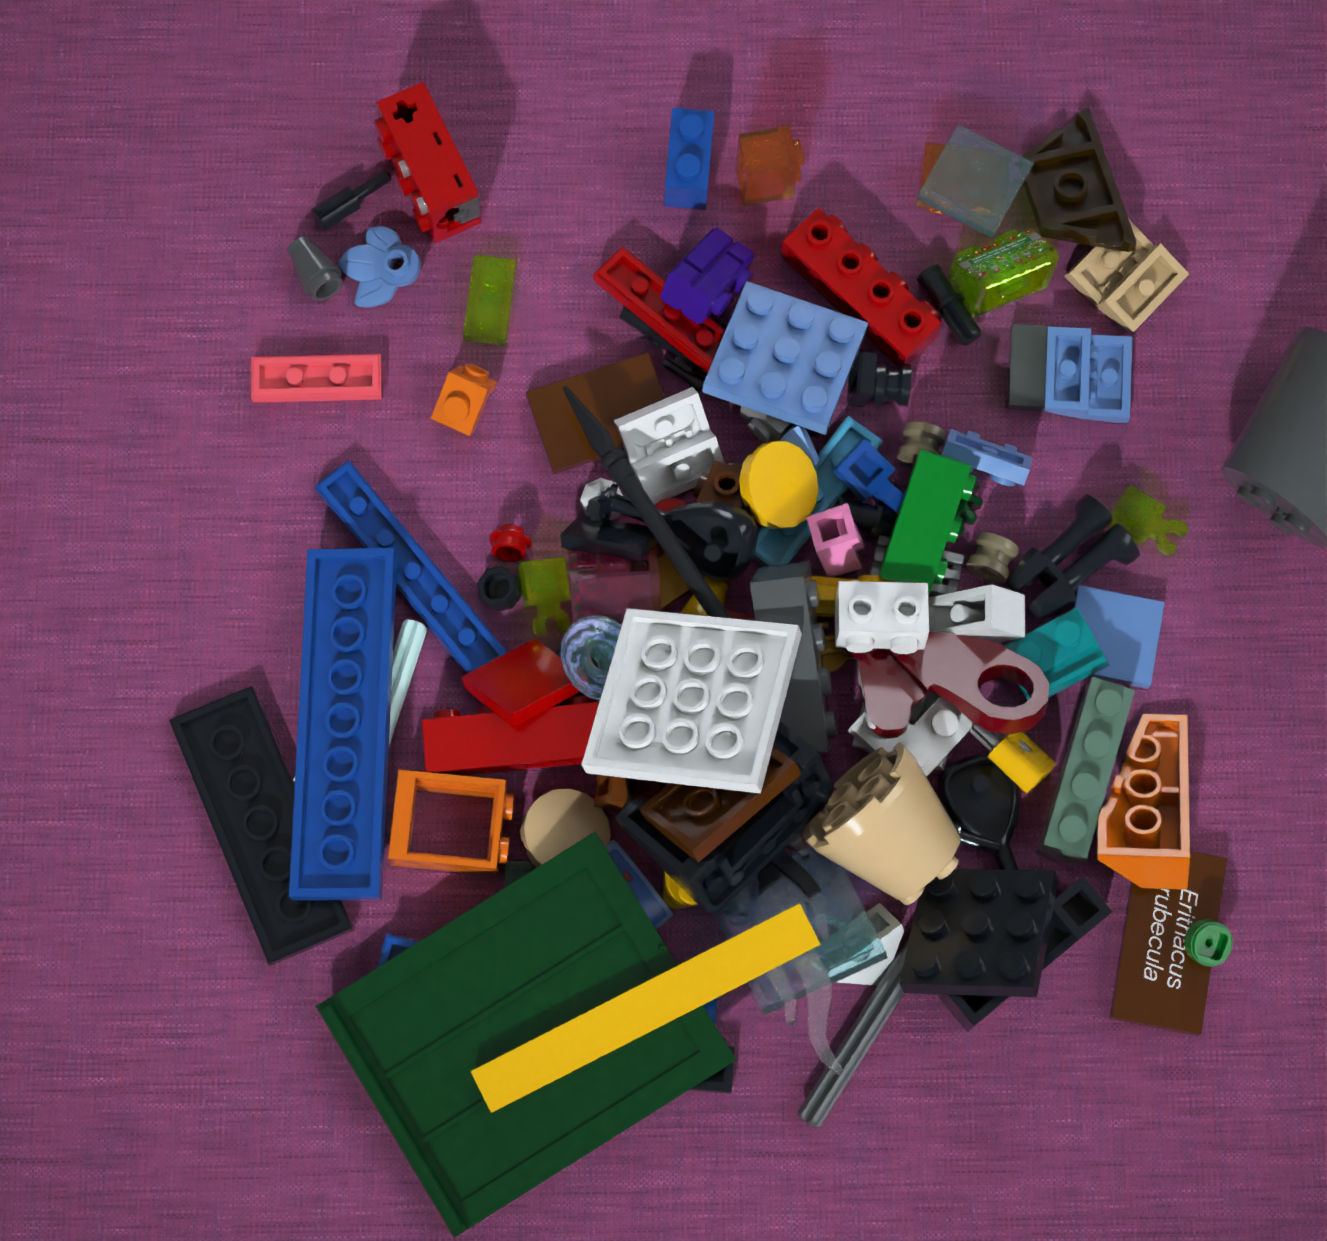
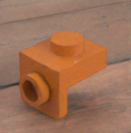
M473 364L457 366L448 372L430 419L467 436H471L475 432L488 396L495 391L498 382L488 378L489 372Z

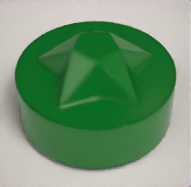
M1202 919L1190 926L1185 935L1184 945L1188 956L1192 960L1204 966L1212 967L1223 963L1229 957L1232 951L1233 939L1225 925L1212 919Z

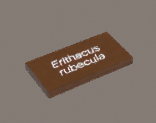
M1190 851L1187 890L1141 888L1130 882L1109 1019L1195 1036L1202 1034L1211 967L1192 960L1185 950L1184 940L1188 929L1195 922L1202 919H1212L1218 922L1227 858Z

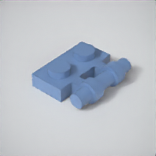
M950 429L942 455L970 463L972 466L970 472L973 469L989 473L990 479L1005 486H1014L1015 483L1025 485L1032 464L1031 456L1017 452V447L1007 443L1002 447L979 439L981 434L969 430L965 434Z

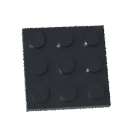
M954 869L944 879L935 877L925 886L923 893L917 901L899 983L903 992L908 994L1037 997L1059 883L1055 870Z

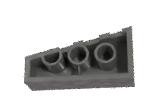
M810 561L757 568L750 582L755 621L798 625L802 634L780 722L819 753L829 752L832 742L831 738L838 737V727L835 711H828L826 694H832L829 668H823L821 651L826 648L823 625L817 624L815 607L819 606L817 582L812 580Z

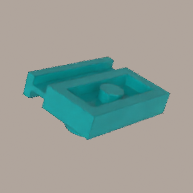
M1078 607L1025 635V638L1016 639L1003 646L1027 658L1041 668L1050 683L1048 698L1109 666L1108 660ZM1020 686L1025 697L1027 698V700H1029V694L1022 686Z

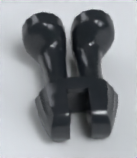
M1088 494L1084 495L1076 503L1075 511L1077 517L1072 524L1042 551H1038L1035 548L1029 549L1007 578L1005 584L1012 591L1018 593L1030 587L1038 578L1047 587L1027 607L1037 620L1063 610L1074 603L1076 598L1074 590L1105 564L1115 560L1121 564L1128 565L1140 556V551L1124 527L1116 523L1090 549L1061 572L1057 567L1058 564L1082 543L1104 530L1113 521L1110 512L1098 500Z

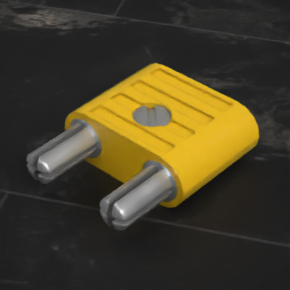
M974 724L970 729V733L990 751L987 757L1026 794L1038 785L1057 765L1023 731L1011 735L986 731L977 724Z

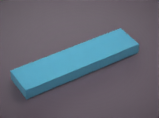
M850 416L845 419L818 454L820 460L814 465V469L817 473L819 492L815 508L809 516L834 508L839 496L844 495L848 490V487L831 470L859 440L866 438L877 451L882 446V439ZM807 520L795 527L785 529H770L762 526L758 531V541L753 558L765 567L790 564L811 537Z

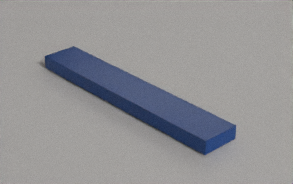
M349 460L314 486L316 492L362 548H394L396 550V589L466 674L508 653Z

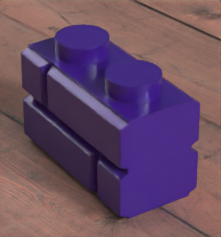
M719 228L712 229L670 271L660 294L661 300L677 311L681 309L684 316L698 325L703 324L712 313L719 317L728 307L733 297L731 293L735 291L741 294L746 281H751L754 273L749 268L755 257L754 252L738 241L734 243L733 238Z

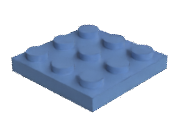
M746 281L703 383L702 392L826 435L866 334L868 322Z

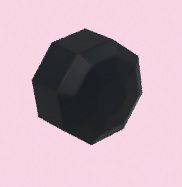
M504 566L486 569L477 582L479 599L496 611L514 608L523 595L521 578Z

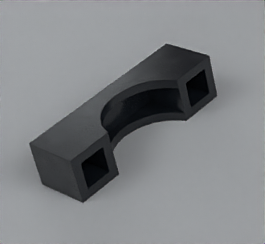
M1081 877L1055 899L1042 970L1113 912L1084 877ZM940 994L939 999L962 1027L969 1032L1011 996Z

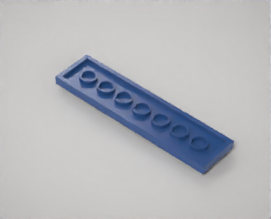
M394 548L307 549L289 897L292 900H382L397 552Z

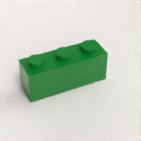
M919 447L878 572L879 577L893 582L928 583V593H930L933 583L941 585L949 561L942 558L947 541L955 543L962 523V518L955 516L960 500L969 501L976 481V476L969 474L972 467L970 463Z

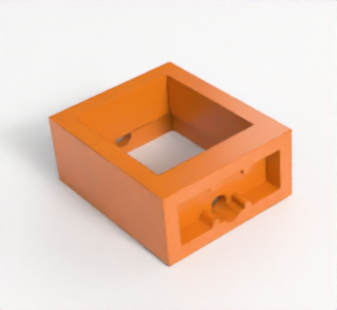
M398 769L388 854L391 866L498 876L499 864H508L510 838L502 837L504 820L513 819L515 794L507 793L506 780ZM418 791L494 798L487 859L411 852Z

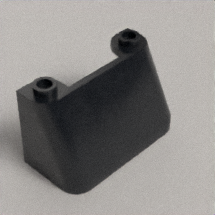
M780 721L773 747L796 762L801 775L699 863L645 821L639 809L654 797L650 793L631 797L624 804L621 812L615 817L621 828L708 913H715L726 906L825 807L832 796L833 783L819 752Z

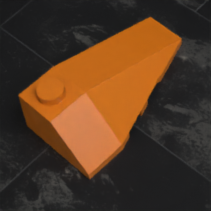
M1142 715L1127 749L1123 766L1119 775H1116L1106 805L1102 807L1098 816L1097 860L1141 888L1187 890L1190 865L1188 715Z

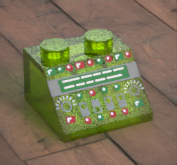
M1032 228L1018 233L1017 230H1011L1003 233L994 240L993 244L980 249L979 246L975 245L959 252L955 257L956 259L953 260L949 276L957 293H962L965 297L963 304L972 318L1047 288L1059 260V255L1056 249Z

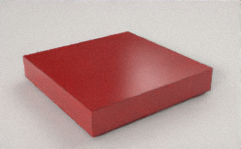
M536 639L462 676L464 689L512 727H516L582 691V688L577 686L569 675L564 660ZM575 668L574 675L580 683L586 684L585 676Z

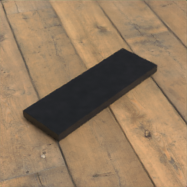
M247 687L170 719L174 734L269 966L354 931L341 900H292L289 897L295 788L253 687Z

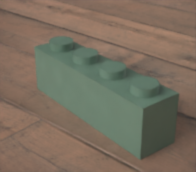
M1092 677L1085 686L1036 854L1077 867L1087 859L1134 696V689Z

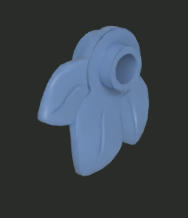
M385 226L369 227L367 230L366 245H357L348 249L339 259L338 266L348 277L360 282L355 296V305L362 308H371L389 302L398 287L408 286L415 282L420 274L421 261L413 248L402 244L399 235L393 229ZM404 259L402 267L393 270L394 264L398 260Z

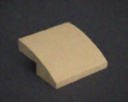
M1129 219L1137 241L1135 251L1126 252L1092 246L1064 277L1107 317L1129 333H1133L1189 273L1161 243L1154 246Z

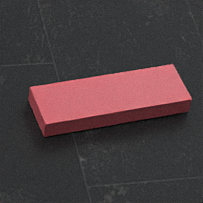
M381 354L251 357V399L253 403L382 400Z

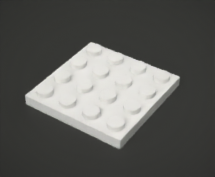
M627 608L581 764L585 772L588 774L761 794L802 635L799 626Z

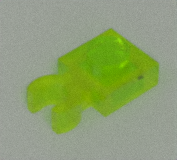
M1129 484L1111 513L1113 521L1109 525V527H1112L1119 523L1128 532L1133 541L1140 546H1143L1149 536L1155 540L1157 549L1168 556H1172L1178 547L1167 540L1166 533L1174 532L1184 538L1189 530L1187 525L1179 520L1166 521L1161 516L1167 506Z
M564 557L519 563L518 570L524 607L537 606L538 614L533 620L535 635L540 637L547 634L545 626L547 618H552L556 621L559 634L568 632L570 627L569 618L560 609L559 603L571 600Z

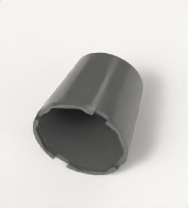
M1305 327L1298 330L1290 342L1223 464L1221 472L1228 483L1237 491L1236 495L1247 505L1267 515L1270 518L1269 522L1278 530L1289 536L1293 533L1303 540L1323 548H1327V332Z

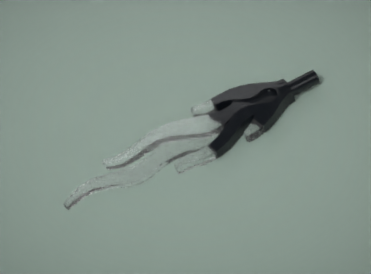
M798 833L785 848H789L802 860L807 861L810 858L807 844L801 834ZM783 848L758 873L759 896L754 926L799 903L806 914L807 904L814 911L815 923L820 938L823 942H828L827 908L821 889L813 877ZM749 883L737 894L738 911L744 917L749 912L751 901ZM811 949L790 960V962L797 969L806 988L809 1040L818 1058L835 1074L841 1075L843 1069L830 1050L827 1040L828 1018L832 1003V981L824 964L816 955L814 949ZM782 964L766 972L765 975L777 990L785 1005L786 1024L792 1026L795 1024L798 1005Z

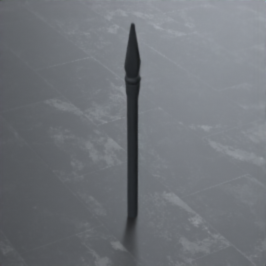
M564 386L563 391L592 450L601 458L602 467L607 469L617 485L622 487L706 614L711 617L730 618L635 477L636 474L625 458L624 451L616 448L608 430L567 386Z

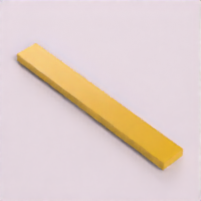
M799 903L472 1070L471 1073L492 1113L821 944Z

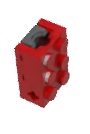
M424 81L377 101L379 118L374 120L379 134L377 141L387 161L392 159L397 171L394 175L403 196L410 195L414 206L412 213L420 231L423 233L429 230L434 243H437L481 224L478 190Z

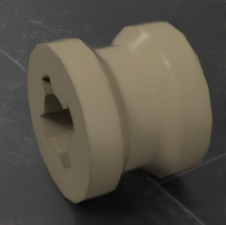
M913 421L905 423L903 436L906 438L905 445L899 448L897 459L901 463L913 467L919 447L938 453L939 446L944 444L947 433L942 428L925 422Z
M990 532L979 533L976 539L977 551L974 555L969 556L966 567L969 571L983 579L996 583L1006 582L1009 576V562L1016 559L1019 547L1003 536Z

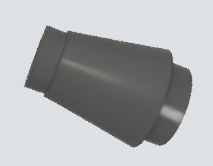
M300 237L289 245L287 251L291 256L292 263L306 295L312 296L316 301H323L331 298L341 289L343 284L340 278L341 270L308 237Z

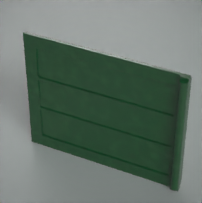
M596 832L591 833L315 1006L454 1238L736 1061L731 1049L702 1005L492 1113L490 1112L473 1078L472 1070L678 966Z

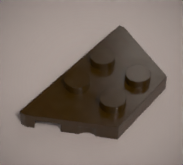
M1089 108L1082 109L1077 113L1074 122L1062 131L1057 128L1045 138L1041 145L1032 147L1018 158L1017 168L1040 235L1045 238L1126 252L1135 251L1137 241Z

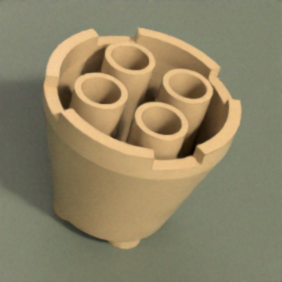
M899 742L893 748L894 750L889 753L883 747L878 748L847 771L833 785L836 791L825 805L823 812L820 811L804 827L803 838L819 854L893 898L899 899L904 905H910L921 896L925 886L935 877L944 879L956 868L959 860L954 854L960 844V835L918 761Z

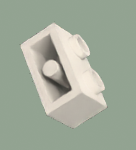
M838 581L835 595V648H846L853 653H866L872 649H891L892 652L897 654H910L917 650H924L929 635L928 583Z

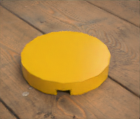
M787 441L764 443L758 446L753 454H749L742 464L739 477L740 495L744 505L749 506L755 514L751 516L759 524L770 529H785L795 527L807 520L806 517L815 508L819 492L818 480L811 459L800 447Z

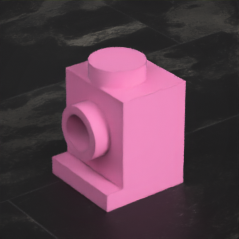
M848 503L806 517L816 553L828 577L834 578L862 568L857 551L863 550L864 544L858 527L854 523Z

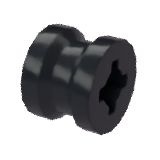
M877 361L873 404L882 405L886 401H894L898 406L908 407L911 389V364L902 363L898 367H889L885 362Z

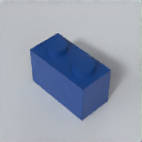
M672 108L664 206L706 210L714 111Z

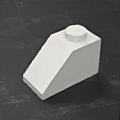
M991 584L928 598L929 632L954 633L955 635H965L995 643L1025 638L1024 594Z

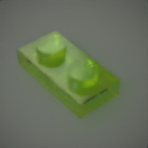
M483 255L473 256L463 331L464 341L507 344L517 266L516 259Z

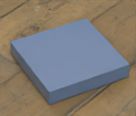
M1079 585L1076 589L1073 609L1079 608L1109 663V666L1088 677L1149 689L1152 682L1165 602Z

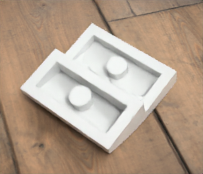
M693 387L614 420L629 463L636 474L635 477L654 505L663 499L674 497L695 488L703 472L710 473L715 460L725 464L717 438L710 430L699 394Z

